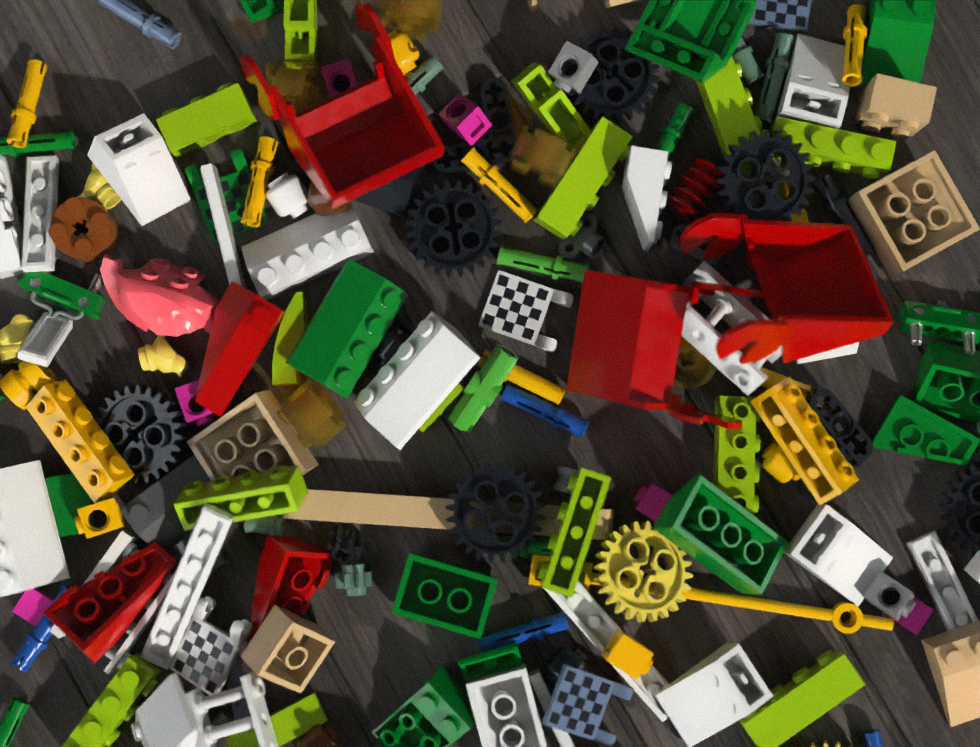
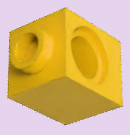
M116 497L77 509L79 516L74 517L79 534L85 533L87 539L125 527ZM96 510H102L107 516V522L101 528L94 527L90 521L91 514Z
M618 628L603 650L602 655L608 662L638 680L641 674L645 675L653 664V659L651 658L654 653L648 647Z

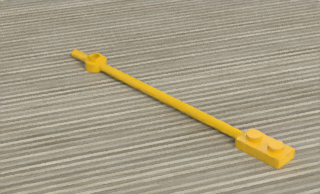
M532 554L529 585L541 586L542 580L537 578L543 560L549 561V555ZM584 561L578 581L588 592L590 584L604 586L603 582H595L594 580L601 576L602 573L592 572L593 563ZM620 576L621 584L628 588L630 585L629 578ZM650 584L648 592L658 594L656 587ZM692 587L689 591H681L685 598L690 600L831 621L834 628L845 634L854 633L861 626L892 631L894 625L892 618L862 614L859 607L850 602H839L832 609ZM846 611L849 612V620L842 622L840 619L841 614Z

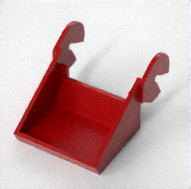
M366 1L357 3L355 11L360 29L368 32L371 31L374 36L371 53L376 58V61L373 62L376 77L295 114L291 101L285 102L276 85L269 87L256 62L249 54L240 56L246 80L257 86L259 91L258 103L262 111L269 119H280L290 152L332 209L443 156L445 148L395 60L390 37L377 14Z
M717 213L695 220L680 235L679 246L684 255L705 243L709 237L716 235L711 239L702 254L703 260L717 258L729 253L744 239L747 267L749 270H755L762 291L765 292L764 296L773 320H750L726 331L716 343L715 350L720 360L742 349L750 342L739 358L740 364L752 363L763 359L777 351L780 346L783 363H788L884 335L894 323L852 225L750 220L744 214Z
M585 270L566 390L641 409L669 410V415L689 423L701 425L704 421L726 429H741V420L696 411V404L682 402L683 395L672 394L687 302L698 303L699 294L714 296L715 291L764 298L765 292L692 280L690 286Z

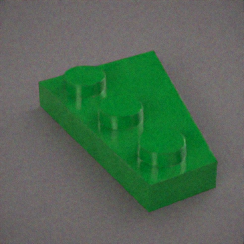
M898 394L871 441L873 442V448L966 466L980 439Z

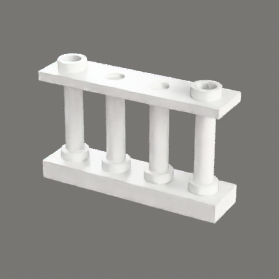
M705 261L683 283L690 286L692 280L732 286ZM715 291L714 296L699 294V298L712 311L704 319L691 307L694 303L687 302L681 336L748 396L767 379L768 376L760 368L766 360L773 363L782 355L781 346L769 356L752 363L740 364L739 358L742 353L739 350L720 360L715 348L717 341L722 335L714 327L721 318L731 327L750 320L769 318L743 295Z
M130 529L122 530L84 584L94 579L93 575L101 571L107 572L121 563L123 558L125 559L138 552L139 550L136 549L137 545L135 542L139 536ZM175 572L173 575L169 573L162 582L165 586L154 600L151 597L144 608L147 611L136 625L132 622L125 632L129 636L118 650L112 646L104 654L111 660L104 670L108 675L120 669L128 657L132 656L129 652L158 614ZM55 624L49 631L58 638L66 636Z
M254 671L240 677L242 686L209 696L202 694L201 687L185 692L198 727L195 747H218L217 739L253 728L256 731L259 747H279L264 698L265 686L263 680ZM246 698L251 716L215 727L211 724L208 715L209 708Z

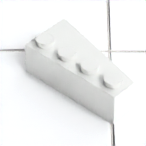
M0 154V279L26 272L21 269L23 230L6 157Z

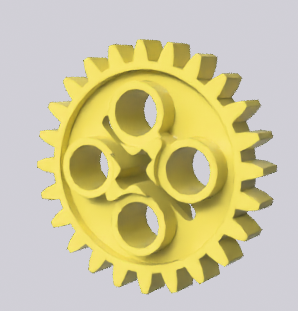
M636 521L630 524V529L623 525L619 527V533L616 531L610 533L611 541L605 540L601 543L606 552L600 551L596 553V556L602 560V563L594 566V569L602 571V575L594 579L595 582H603L604 587L598 593L609 594L605 604L608 605L615 602L617 605L614 613L617 614L626 610L625 619H632L636 614L637 622L645 621L646 616L650 622L657 621L658 615L661 618H666L669 616L668 610L671 612L677 611L679 608L676 602L686 601L681 591L691 590V587L685 583V580L692 578L693 574L685 572V568L692 565V562L683 561L682 558L687 553L683 550L679 551L678 546L652 528L651 530L649 521L642 523L641 528ZM630 545H634L638 549L639 556L637 559L631 556L629 552ZM649 546L653 549L651 555H649ZM658 556H661L665 559V570L661 569L658 566ZM621 573L629 577L630 585L628 588L624 587L620 582ZM650 584L654 585L657 589L656 599L649 595L648 587ZM638 588V592H637L638 597H635V596H634L635 589Z

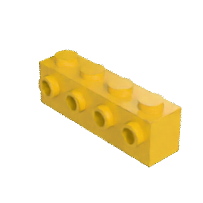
M790 376L750 401L819 505L840 495L859 480L852 465L846 461L838 449L835 440L827 433L819 421L817 413L811 409L803 397L800 388L792 381Z
M66 379L44 385L25 406L94 503L116 495L135 475Z

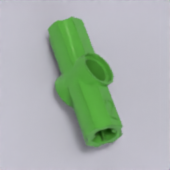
M496 344L481 369L476 370L463 391L464 395L450 413L448 420L453 426L461 431L470 433L486 407L489 408L503 387L502 383L519 359L512 350L506 346Z

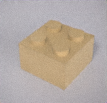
M877 73L861 89L854 124L862 125V129L870 132L888 131L896 138L907 139L909 136L912 137L930 122L937 87Z
M274 605L240 657L256 675L302 693L335 641L318 624Z

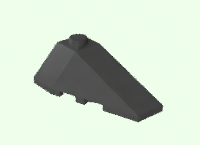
M194 454L138 495L119 512L137 535L146 543L151 545L156 542L170 554L176 544L193 532V529L184 531L173 505L188 483L193 481L208 482L211 480Z

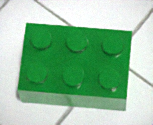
M410 551L391 613L481 639L498 576Z

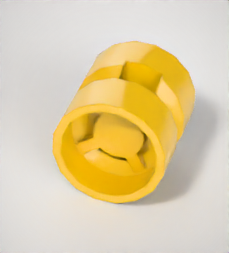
M22 360L18 364V371L11 369L0 378V387L16 406L25 410L27 409L25 406L44 385L58 381L49 366L45 367Z

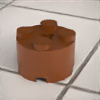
M71 197L67 199L54 212L49 228V236L55 246L64 254L81 262L102 260L105 254L110 256L116 249L120 239L117 220L113 213L96 201L88 198ZM84 227L89 229L87 234L82 232Z

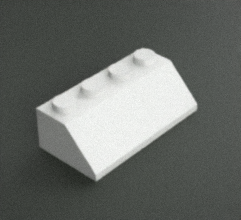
M350 203L345 212L327 216L315 213L241 247L248 272L259 296L266 301L343 267L347 258L357 261L374 253L352 203Z
M431 311L419 323L417 329L406 342L400 345L398 351L388 363L379 370L369 385L359 393L354 404L364 419L396 448L401 449L481 357L453 325Z
M40 460L0 469V597L22 593L70 578Z
M525 663L521 666L488 674L466 683L482 747H547Z

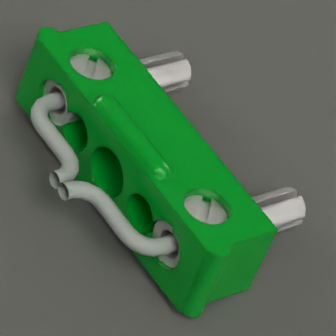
M51 271L26 272L23 279L18 281V285L25 292L31 294V301L34 304L48 310L47 316L55 319L58 315L78 320L85 316L95 321L101 318L99 314L105 300L98 294L103 283L102 275L98 273L94 275L88 289L50 275ZM35 296L78 313V315L75 316L61 310L53 313L51 306L36 300Z
M906 300L897 314V318L900 319V332L911 334L912 345H915V343L916 346L921 345L922 336L964 342V353L968 354L969 352V355H972L975 352V345H978L980 342V313L950 308L944 301H937L936 305Z

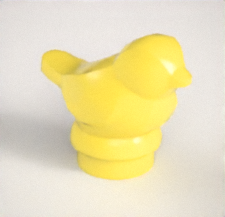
M92 162V171L87 178L83 193L77 198L95 199L97 203L106 209L113 208L121 201V198Z
M15 315L10 324L0 330L1 363L13 364L22 361L18 359L17 351L29 335V329L34 322L27 315Z
M158 335L152 345L145 344L144 347L138 348L139 360L143 371L151 370L153 372L158 369L163 373L173 372L182 377L183 373L188 369L187 360L173 349L165 336Z

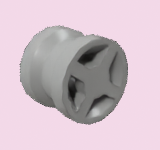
M558 466L557 473L559 478L554 483L553 490L571 494V490L567 489V485L572 471L578 473V470Z

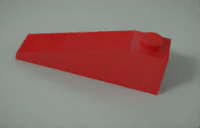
M233 281L230 283L216 306L196 392V403L220 417L223 416L284 316L285 312L239 284Z
M267 535L258 562L251 615L253 628L249 634L248 644L274 605L298 616L301 612H307L311 606L308 601L317 588L321 590L327 581L334 560L331 556V551L293 536Z
M155 542L123 559L121 564L107 572L101 571L93 575L94 579L79 587L75 585L67 589L43 613L92 662L96 663L120 639L178 562Z

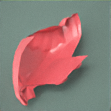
M107 254L104 255L100 272L105 288L116 308L127 320L146 332L151 330L155 334L162 336L178 337L183 334L192 333L200 328H204L207 333H210L216 306L220 300L198 286L207 275L199 273L193 267L181 268L171 265L168 260L162 258L151 259L139 269H123V259H112Z

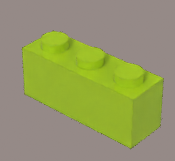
M233 83L224 84L217 89L216 93L207 97L206 95L197 96L190 100L189 105L180 109L178 107L168 109L162 113V117L156 119L170 152L176 158L258 122L239 83L234 85Z

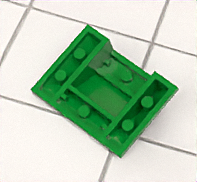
M650 0L625 50L705 83L727 65L755 11L757 0Z

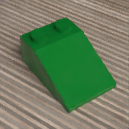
M868 0L865 19L868 35L864 41L862 82L858 86H865L877 73L920 83L934 26L936 0Z

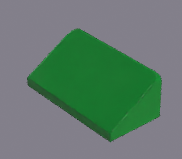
M517 643L457 659L464 681L523 665Z

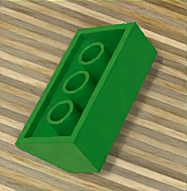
M347 258L287 359L286 364L331 391L348 398L409 294L386 278Z
M930 341L919 363L912 401L932 413L978 423L980 421V351H975L974 354L969 355V352L968 354L964 353V348Z
M696 475L666 501L652 527L741 594L763 595L788 544V541L702 475Z

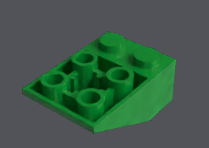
M441 666L371 733L384 747H449L470 730L475 723L469 695Z

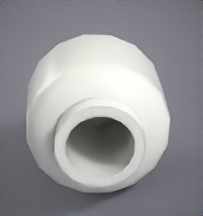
M286 172L267 185L269 190L266 192V198L280 217L291 215L294 219L308 210L305 205L307 203L306 193L308 189L298 175L289 176Z

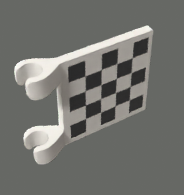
M498 270L478 326L553 353L556 351L557 341L540 335V329L550 302L570 308L574 301L573 295Z
M210 596L199 598L169 668L196 687H201V690L208 695L222 691L240 647L253 628V624L246 619L242 621L235 620L231 625L230 635L206 621V618L216 605V601Z

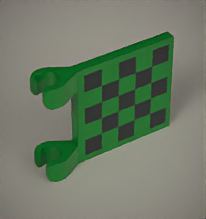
M240 148L230 152L237 172L219 178L234 237L270 224L264 208L259 227H249L240 222L251 180V171L245 153ZM195 164L187 166L185 171L195 193L213 244L219 243L200 168Z

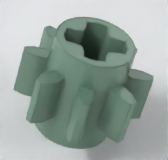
M364 563L342 565V573L335 574L336 589L343 588V596L366 595V587L373 586L372 571H365Z

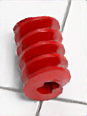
M695 158L693 160V168L689 167L686 169V177L679 178V187L674 186L670 191L672 196H667L665 206L669 212L678 220L688 225L691 224L687 217L688 215L699 216L694 207L696 205L702 208L706 207L702 197L713 198L714 195L709 189L710 186L716 189L721 187L720 184L714 182L717 177H723V173L716 170V167L719 166L702 158Z

